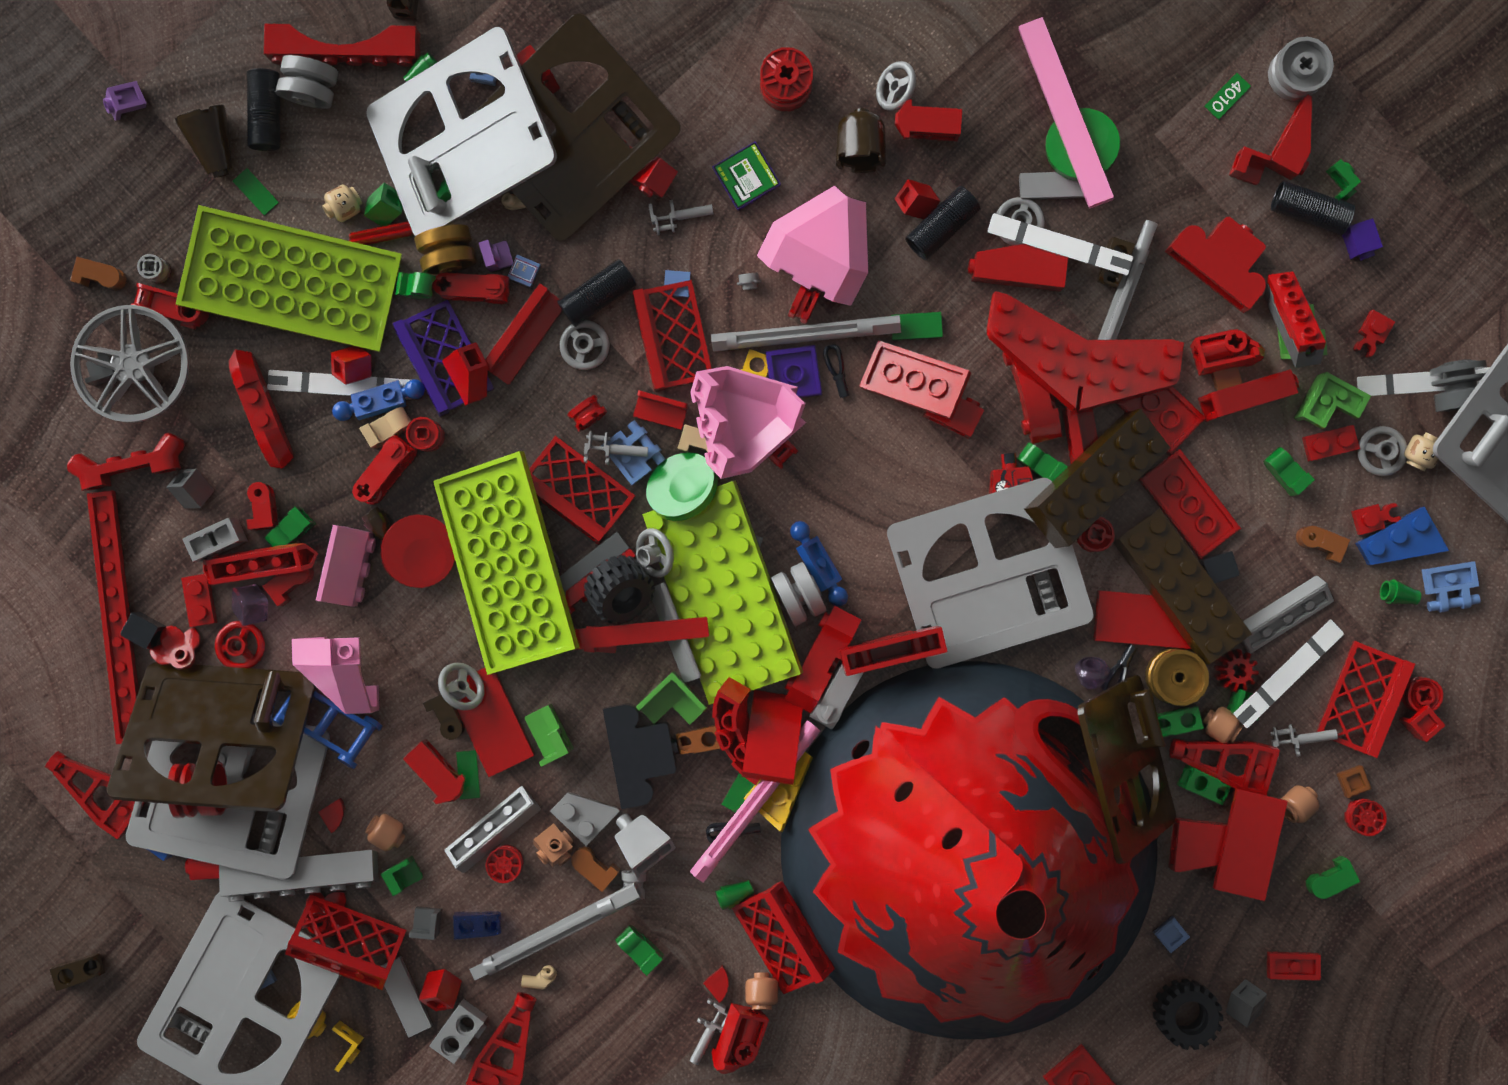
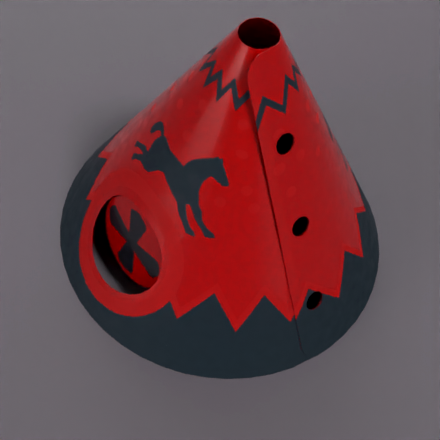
M961 661L937 669L928 665L885 680L863 693L843 710L834 728L829 729L825 727L808 751V754L813 759L781 834L783 881L820 946L835 968L828 976L846 994L863 1007L887 1021L909 1030L932 1036L953 1039H987L1008 1036L1038 1027L1075 1008L1093 994L1113 974L1128 954L1149 910L1158 862L1157 838L1127 863L1118 864L1114 858L1094 776L1066 746L1046 731L1038 728L1039 722L1043 718L1050 716L1067 718L1080 725L1078 706L1085 702L1084 700L1048 678L1005 664ZM864 741H869L867 752L859 759H854L853 753L856 747ZM1139 771V779L1149 814L1152 803L1147 786ZM1125 781L1120 785L1121 796L1118 807L1124 817L1131 824L1137 826L1128 784ZM907 782L913 783L911 794L905 800L897 802L895 796L898 789ZM954 829H961L962 837L959 843L951 849H944L943 841L946 835ZM1016 891L1032 892L1044 905V923L1036 934L1028 938L1019 939L1009 936L1001 929L997 920L999 903L1009 894ZM1066 940L1064 946L1055 955L1047 958L1061 942ZM1085 952V955L1081 959V961L1076 966L1069 969L1072 963ZM1101 963H1103V965H1102V967L1100 968V970H1099L1094 976H1092L1090 979H1088L1089 975H1090Z

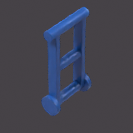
M315 691L313 698L328 706L329 709L314 731L305 727L303 734L339 754L337 759L351 769H355L357 766L354 762L355 758L375 729L380 731L383 726L369 716L361 719L355 714H345L331 700ZM291 694L273 718V721L280 726L284 722ZM338 713L364 727L348 752L322 737Z

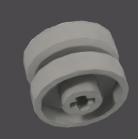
M1299 37L1287 43L1270 62L1268 79L1273 91L1282 99L1293 102L1300 101L1307 94L1314 95L1326 84L1332 75L1334 63L1329 48L1319 39L1312 37Z
M283 56L280 71L286 77L278 79L275 93L288 101L321 109L330 108L334 94L329 88L336 85L337 69L307 57Z
M803 562L791 567L790 572L795 581L793 584L790 583L787 575L783 572L770 577L794 626H798L807 620L802 605L806 604L810 613L815 617L827 611L820 597L822 594Z

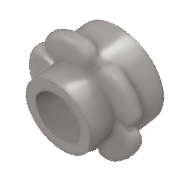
M758 273L738 275L739 283L737 285H741L743 290L757 289V284L761 283Z

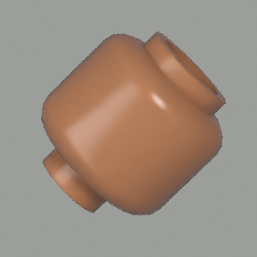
M1223 706L1219 707L1216 711L1210 709L1203 721L1207 724L1205 733L1224 744L1229 741L1233 743L1243 728V725L1240 724L1241 722L1234 714Z
M1300 785L1292 787L1281 798L1288 801L1284 817L1292 823L1308 821L1319 810L1317 793L1310 787Z
M385 813L380 816L375 815L365 831L368 834V842L385 852L393 847L398 848L405 838V835L402 834L403 824Z
M754 973V978L748 979L745 983V1001L748 1005L752 1006V1010H772V1005L778 1003V981L774 978H769V973Z

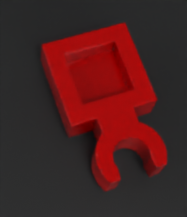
M1371 310L1358 332L1364 338L1354 345V351H1359L1362 345H1365L1368 348L1365 357L1373 356L1376 351L1375 343L1381 345L1385 342L1395 321L1375 310Z
M1374 504L1351 511L1357 534L1363 535L1384 529V521L1392 523L1401 520L1400 516L1391 517L1389 515L1390 509L1397 507V504H1386L1381 510L1379 504Z

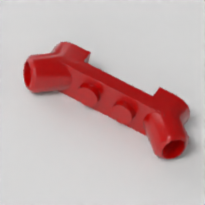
M165 433L153 452L147 453L146 450L130 453L131 457L122 459V456L110 457L106 459L107 463L103 464L96 463L82 453L75 454L69 460L67 470L79 478L82 491L112 486L110 476L151 467L152 473L165 474L181 469L178 456L184 449L185 442L172 433Z

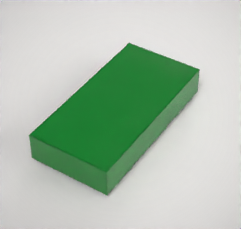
M941 312L891 315H900L901 333H893L892 341L943 337Z

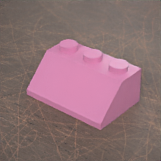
M333 525L317 592V601L351 607L358 606V602H362L365 588H362L363 580L368 577L370 572L368 558L369 554L374 552L376 539L373 538L374 534L372 532Z

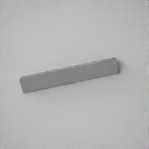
M1314 576L1244 620L1243 622L1252 633L1251 636L1241 642L1245 650L1250 654L1334 602L1327 583L1319 576Z
M661 583L654 586L655 592L653 593L652 602L659 620L679 619L667 584ZM687 639L668 641L683 681L688 682L700 678L701 673Z
M520 786L444 851L455 869L465 873L538 813L541 808L527 790Z

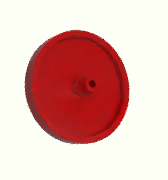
M418 514L404 517L387 530L382 540L381 559L384 568L395 581L404 586L424 588L435 585L443 580L453 567L455 557L446 526L431 516Z

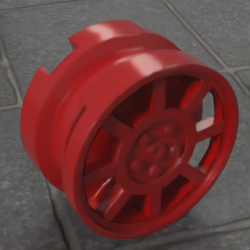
M801 285L788 313V317L792 319L796 317L800 319L801 323L806 325L821 292L808 290V288Z
M596 395L585 399L567 414L569 419L574 418L575 427L579 432L596 423L608 412L604 406H600Z
M1099 517L1077 539V543L1082 549L1089 552L1104 551L1114 541V528L1107 519Z
M1413 677L1409 679L1406 686V696L1404 691L1401 699L1409 710L1418 712L1426 705L1435 711L1443 702V690L1438 682L1430 678Z
M1358 798L1351 801L1344 814L1347 826L1352 831L1364 836L1379 834L1387 822L1384 808L1379 803L1366 798Z
M498 846L489 854L486 860V871L494 881L509 883L521 873L524 864L523 855L515 846Z

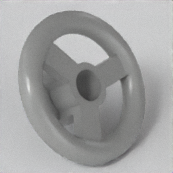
M904 61L895 62L889 65L881 74L877 83L876 97L883 109L896 111L904 105L906 100L912 97L916 86V75L909 63ZM903 69L907 72L908 76L898 79L895 78L893 72ZM886 81H888V83L890 84V93L888 95L887 101L884 98V86Z
M1021 197L1009 199L999 207L996 213L1003 216L1010 207L1020 205V208L1013 213L1011 219L1016 220L1020 217L1024 220V223L1031 224L1032 215L1027 210L1029 207L1036 215L1037 227L1044 228L1045 225L1041 208L1030 199H1021ZM999 236L1005 243L1011 246L1024 244Z
M585 320L577 328L572 324L564 330L560 339L561 355L565 362L575 369H594L604 362L609 352L610 343L607 333L600 325L592 321ZM577 329H592L600 338L592 339L586 333L579 334ZM570 335L574 338L573 347L578 352L575 360L570 356L567 349V341ZM588 341V347L582 349L580 348V343ZM602 346V350L595 360L583 363L587 353L594 347Z
M1374 427L1368 430L1359 441L1360 449L1357 450L1359 461L1364 469L1374 475H1392L1399 471L1407 460L1404 456L1407 443L1401 433L1391 427ZM1377 434L1392 436L1389 440L1381 441L1377 445L1367 443L1370 438ZM1383 447L1387 449L1386 455L1382 453ZM1400 448L1399 458L1397 462L1393 466H1391L1390 460L1394 459L1398 455ZM1365 451L1375 453L1380 458L1383 469L1376 468L1370 464Z
M654 528L642 531L636 542V559L647 574L656 578L664 577L670 572L674 562V553L670 541L665 534ZM649 537V544L643 546L645 539ZM657 538L663 544L666 556L661 553L657 544ZM660 562L664 567L661 570H655L650 565Z
M452 663L444 667L439 675V691L444 700L452 707L459 710H471L482 702L485 693L484 683L478 672L471 666L464 663ZM458 670V678L446 686L448 674ZM467 674L475 681L477 694L469 688V684L466 681ZM465 696H466L469 700H471V702H467V703H463V702H459V701L462 700Z

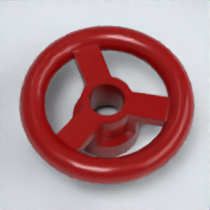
M243 620L226 624L219 631L215 639L216 655L226 667L252 668L261 660L265 651V640L262 632L254 624ZM242 628L239 636H232L223 644L224 637L229 631ZM250 631L257 640L255 655L248 649L246 641ZM237 641H239L242 645L240 650L236 649L235 645ZM224 652L231 656L242 655L247 662H232L226 657Z

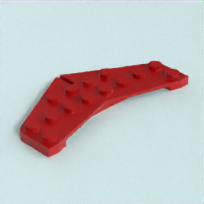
M995 291L992 295L987 324L988 338L1071 411L1076 408L1078 390L1077 412L1168 389L1174 386L1180 379L1184 342L1173 339L1087 340L1008 294Z

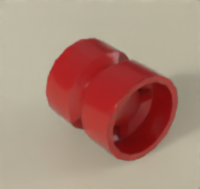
M427 417L414 418L406 428L407 441L418 450L433 452L439 449L444 442L445 433L441 425Z

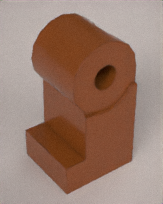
M76 257L70 279L71 282L85 287H89L90 281L97 282L115 291L121 290L127 280L123 271L111 265Z
M1317 526L1302 527L1296 534V541L1301 547L1315 548L1327 553L1325 560L1334 564L1342 562L1350 542L1348 538Z
M712 725L677 733L676 739L679 754L721 749L715 736L716 726Z
M585 846L579 847L571 859L572 866L601 892L605 890L620 871V868L614 863L608 868L595 857L594 851L591 848Z

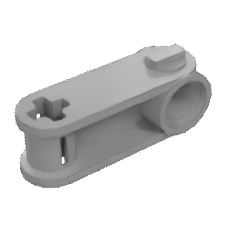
M841 661L809 717L829 729H833L863 673L846 676Z

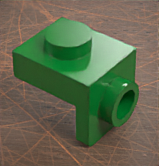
M1340 159L1326 170V173L1342 189L1334 198L1346 201L1357 192L1355 187L1361 181L1354 174L1355 171L1349 163Z

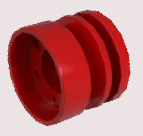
M781 47L772 51L764 59L760 68V91L764 101L776 110L793 111L800 108L808 100L812 91L813 68L809 58L803 52L790 47ZM782 73L786 75L791 74V79L788 80L787 77L782 78Z
M220 761L217 762L213 776V786L228 785L226 771ZM182 763L174 764L169 771L168 779L186 784L192 779L196 765L193 763H187L186 765ZM168 804L174 818H184L185 816L192 818L197 815L198 811L203 817L221 816L226 809Z

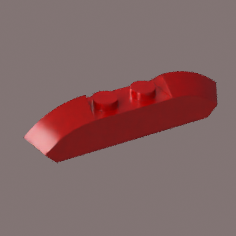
M235 349L228 361L229 369L257 443L270 467L284 468L294 458L293 450L257 360L252 352Z
M305 543L254 549L204 559L203 572L210 585L299 572L311 569L318 553Z

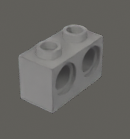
M230 517L183 538L192 562H203L204 559L215 557L248 542L238 518Z
M463 998L429 1047L453 1064L459 1057L463 1060L472 1048L469 1045L472 1038L476 1037L479 1039L487 1026L483 1023L488 1016ZM462 1018H471L474 1026L466 1027L462 1022ZM447 1039H456L459 1047L453 1048L449 1046Z

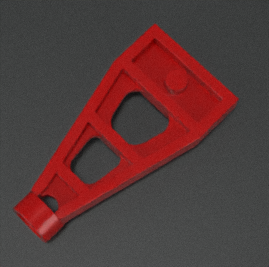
M1174 738L1171 742L1169 757L1181 760L1233 788L1267 795L1280 750L1278 747L1253 741H1234L1233 743L1229 741L1224 744L1218 741H1185ZM1185 748L1188 750L1186 755H1184ZM1212 750L1220 752L1216 767L1200 761L1202 751ZM1244 754L1248 756L1243 775L1237 776L1225 769L1226 760L1229 755Z
M57 751L48 760L45 767L53 772L54 776L97 826L117 840L120 839L128 828L135 801L114 800L108 810H102L94 801L93 794L99 786H108L111 775L74 761L60 751ZM78 772L93 779V783L86 792H82L73 783V778ZM143 802V803H142L141 809L144 807V805H145L147 802Z
M524 992L517 993L514 1005L476 1057L466 1082L467 1085L521 1084L525 1069L531 1012L536 1003L535 997ZM510 1023L518 1025L522 1029L518 1043L503 1038V1034ZM501 1046L512 1050L514 1053L513 1066L509 1070L492 1064L490 1061L493 1053Z

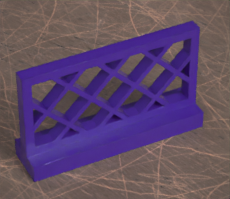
M443 301L408 319L394 322L393 328L416 373L424 384L425 390L439 417L463 405L462 398L450 403L446 395L449 385L455 387L454 383L451 382V377L449 376L447 381L438 378L435 374L437 364L444 365L442 360H439L443 347L456 350L461 348L463 344L465 346L471 344L449 301ZM444 308L447 309L450 315L447 325L433 321L436 312ZM417 321L428 323L425 336L414 333L410 325ZM452 321H453V323H454V325H455L456 328L451 327ZM432 325L446 329L442 342L428 338ZM449 331L460 334L462 339L459 347L445 343ZM418 339L423 340V342H422L421 345H420ZM426 341L440 345L436 358L425 355L423 349ZM429 361L435 362L433 368ZM487 377L488 393L494 390V387L490 379ZM440 383L446 384L445 390Z

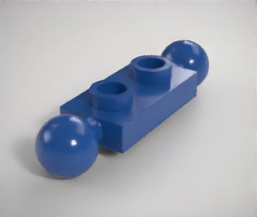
M417 379L408 381L403 388L399 380L351 394L352 403L349 404L345 401L337 402L333 406L332 413L339 421L349 420L353 413H355L358 420L366 419L407 406L405 397L419 399L424 395L425 387Z
M803 521L795 522L790 528V534L794 540L800 541L802 544L796 548L797 552L813 576L820 591L829 590V602L833 606H843L848 600V593L843 587H838L836 584L842 580L840 574L818 536L810 539L808 524Z

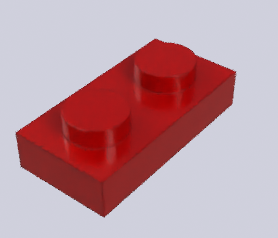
M1354 425L1302 437L1308 461L1360 449Z
M205 574L181 578L189 627L217 623L212 588Z
M1267 952V978L1279 980H1321V955L1310 952Z

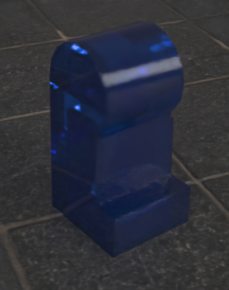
M454 912V940L501 934V912Z

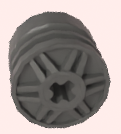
M1465 359L1452 361L1429 370L1430 376L1443 375L1442 380L1431 382L1432 386L1445 388V392L1433 396L1436 412L1453 411L1461 408L1477 386V381H1480L1486 374L1475 373V370L1487 367L1486 360Z

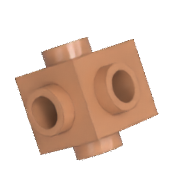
M554 823L533 841L534 846L538 849L536 852L538 858L545 865L549 863L552 868L556 864L562 866L572 857L570 855L573 850L571 845L573 843L572 838L565 830L560 832ZM552 846H557L558 848H557V849H552L551 847H552Z

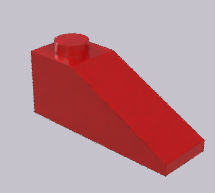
M1307 94L1298 103L1270 155L1272 156L1271 162L1265 166L1289 180H1292L1297 175L1302 176L1309 165V162L1306 160L1311 153V95Z

